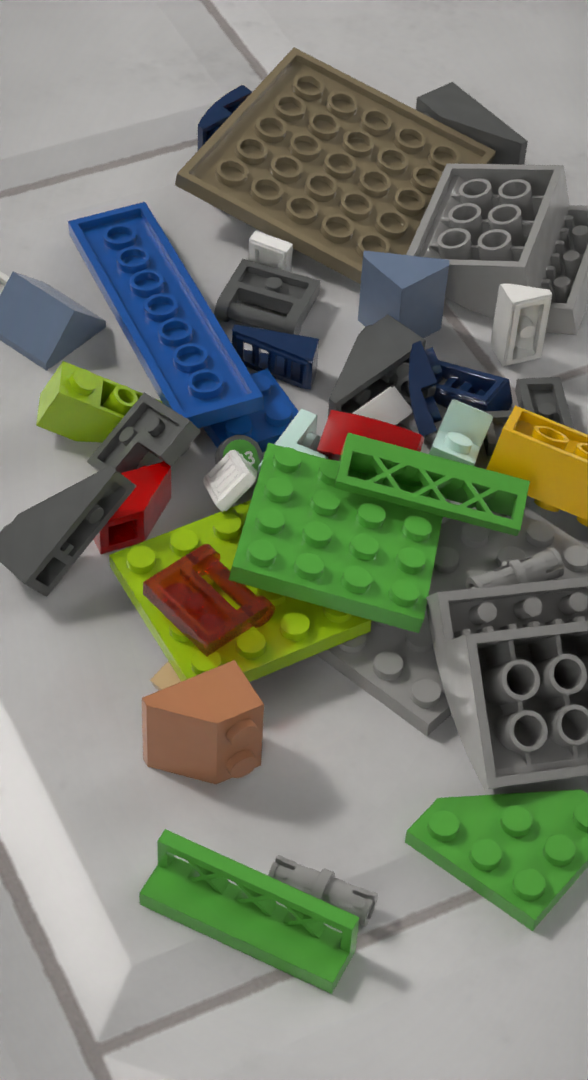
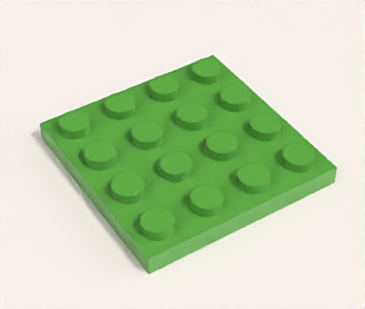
M268 443L228 580L419 633L424 621L427 605L426 597L429 595L443 517L334 488L340 464L339 461L328 460L297 451L290 447ZM348 470L347 476L367 481L377 476L378 473L364 474ZM396 482L401 490L411 493L424 487L423 485L413 487Z

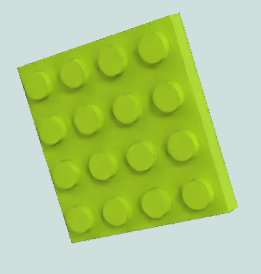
M251 500L231 507L227 511L215 513L109 555L110 568L181 682L233 660L236 661L248 681L251 682L371 632L372 620L228 580Z

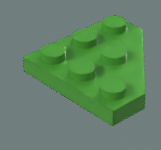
M582 789L437 798L406 831L405 843L533 931L588 868V793Z

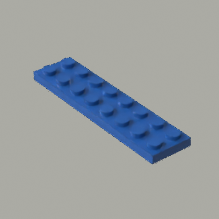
M146 202L68 221L70 237L164 405L190 420L198 429L264 410L263 394Z

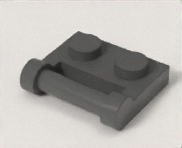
M242 259L219 296L214 315L216 319L224 322H229L230 319L271 331L299 335L301 326L320 293V280ZM240 300L243 302L268 308L274 311L287 314V316L284 317L256 308H252L246 305L237 303V301Z

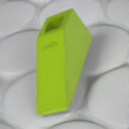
M62 361L40 393L36 426L76 442L102 443L143 393Z

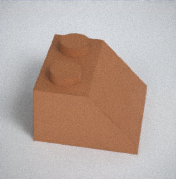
M235 660L142 697L143 760L148 767L212 784H219L230 778L244 777L256 767L261 766L264 703Z

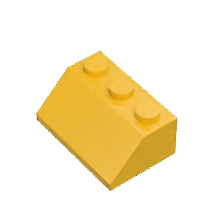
M515 405L502 429L486 470L530 481L527 496L534 498L536 505L551 512L563 510L577 516L578 522L588 527V435Z

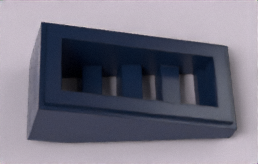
M234 324L232 329V345L246 367L255 371L268 369L273 377L299 388L312 389L318 365V338ZM244 342L252 345V351L244 349ZM261 349L268 351V353H262Z
M438 360L442 372L435 375L437 386L433 397L437 404L448 409L451 400H458L484 412L508 411L511 408L513 400L509 379ZM443 378L447 379L443 385L439 384Z

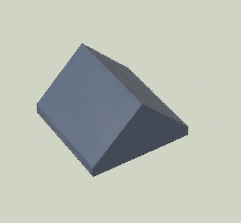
M364 250L358 321L366 327L373 325L386 315H390L422 338L441 330L450 260Z
M12 272L0 295V341L46 371L106 328V321L52 286L16 272Z

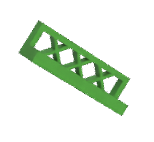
M352 433L347 434L339 458L340 464L334 488L518 536L521 530L530 481ZM348 470L364 474L378 473L377 476L367 481L347 476ZM396 482L413 487L417 485H423L424 487L411 493L401 490ZM446 499L451 500V501H455V502H459V503H462V504H460V505L452 504V503L447 502ZM491 511L511 516V519L494 515Z
M165 829L157 841L158 865L139 893L140 905L330 994L333 993L356 951L360 917ZM175 855L178 856V857H180V858H183V859L187 860L189 863H187V862H185V861H183V860H181V859L176 858ZM276 901L283 904L285 907L277 904ZM325 924L342 931V933L327 927Z

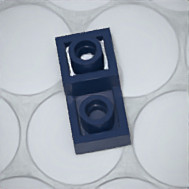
M241 85L221 97L206 111L198 124V150L252 93L250 89Z
M420 340L413 343L411 348L409 392L418 432L426 438L437 433L435 423L441 421L442 417L433 395L424 398L422 391L437 386L435 375L441 373L442 369L433 347L424 350Z

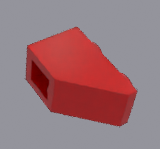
M163 461L121 473L133 482L136 488L93 539L100 554L133 546L147 539L171 499L170 465Z

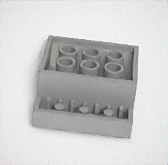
M447 163L406 255L450 260L445 297L491 319H494L500 284H516L548 289L552 292L546 332L577 335L588 304V206L569 205L564 165Z
M588 576L444 591L427 596L426 610L445 695L466 754L483 788L491 789L587 776Z

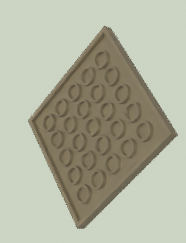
M294 47L177 173L175 186L267 235L292 243L293 249L361 284L364 250L401 255L407 254L447 163L492 164L496 151Z

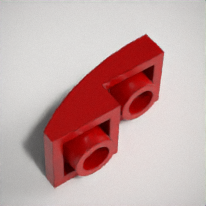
M330 410L317 451L325 454L328 459L339 461L348 433L420 452L424 437L421 434L387 422L352 413Z

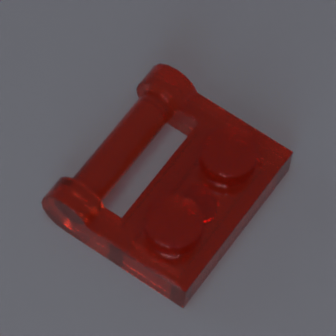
M209 544L198 547L143 582V595L206 656H209L251 627L258 628L263 626L275 612V606L265 596H257L246 585L228 580L230 570L220 561V554ZM207 575L240 608L236 610L201 576Z

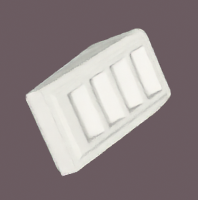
M230 450L205 475L203 482L215 505L223 512L224 510L227 511L256 482L258 471L238 451Z

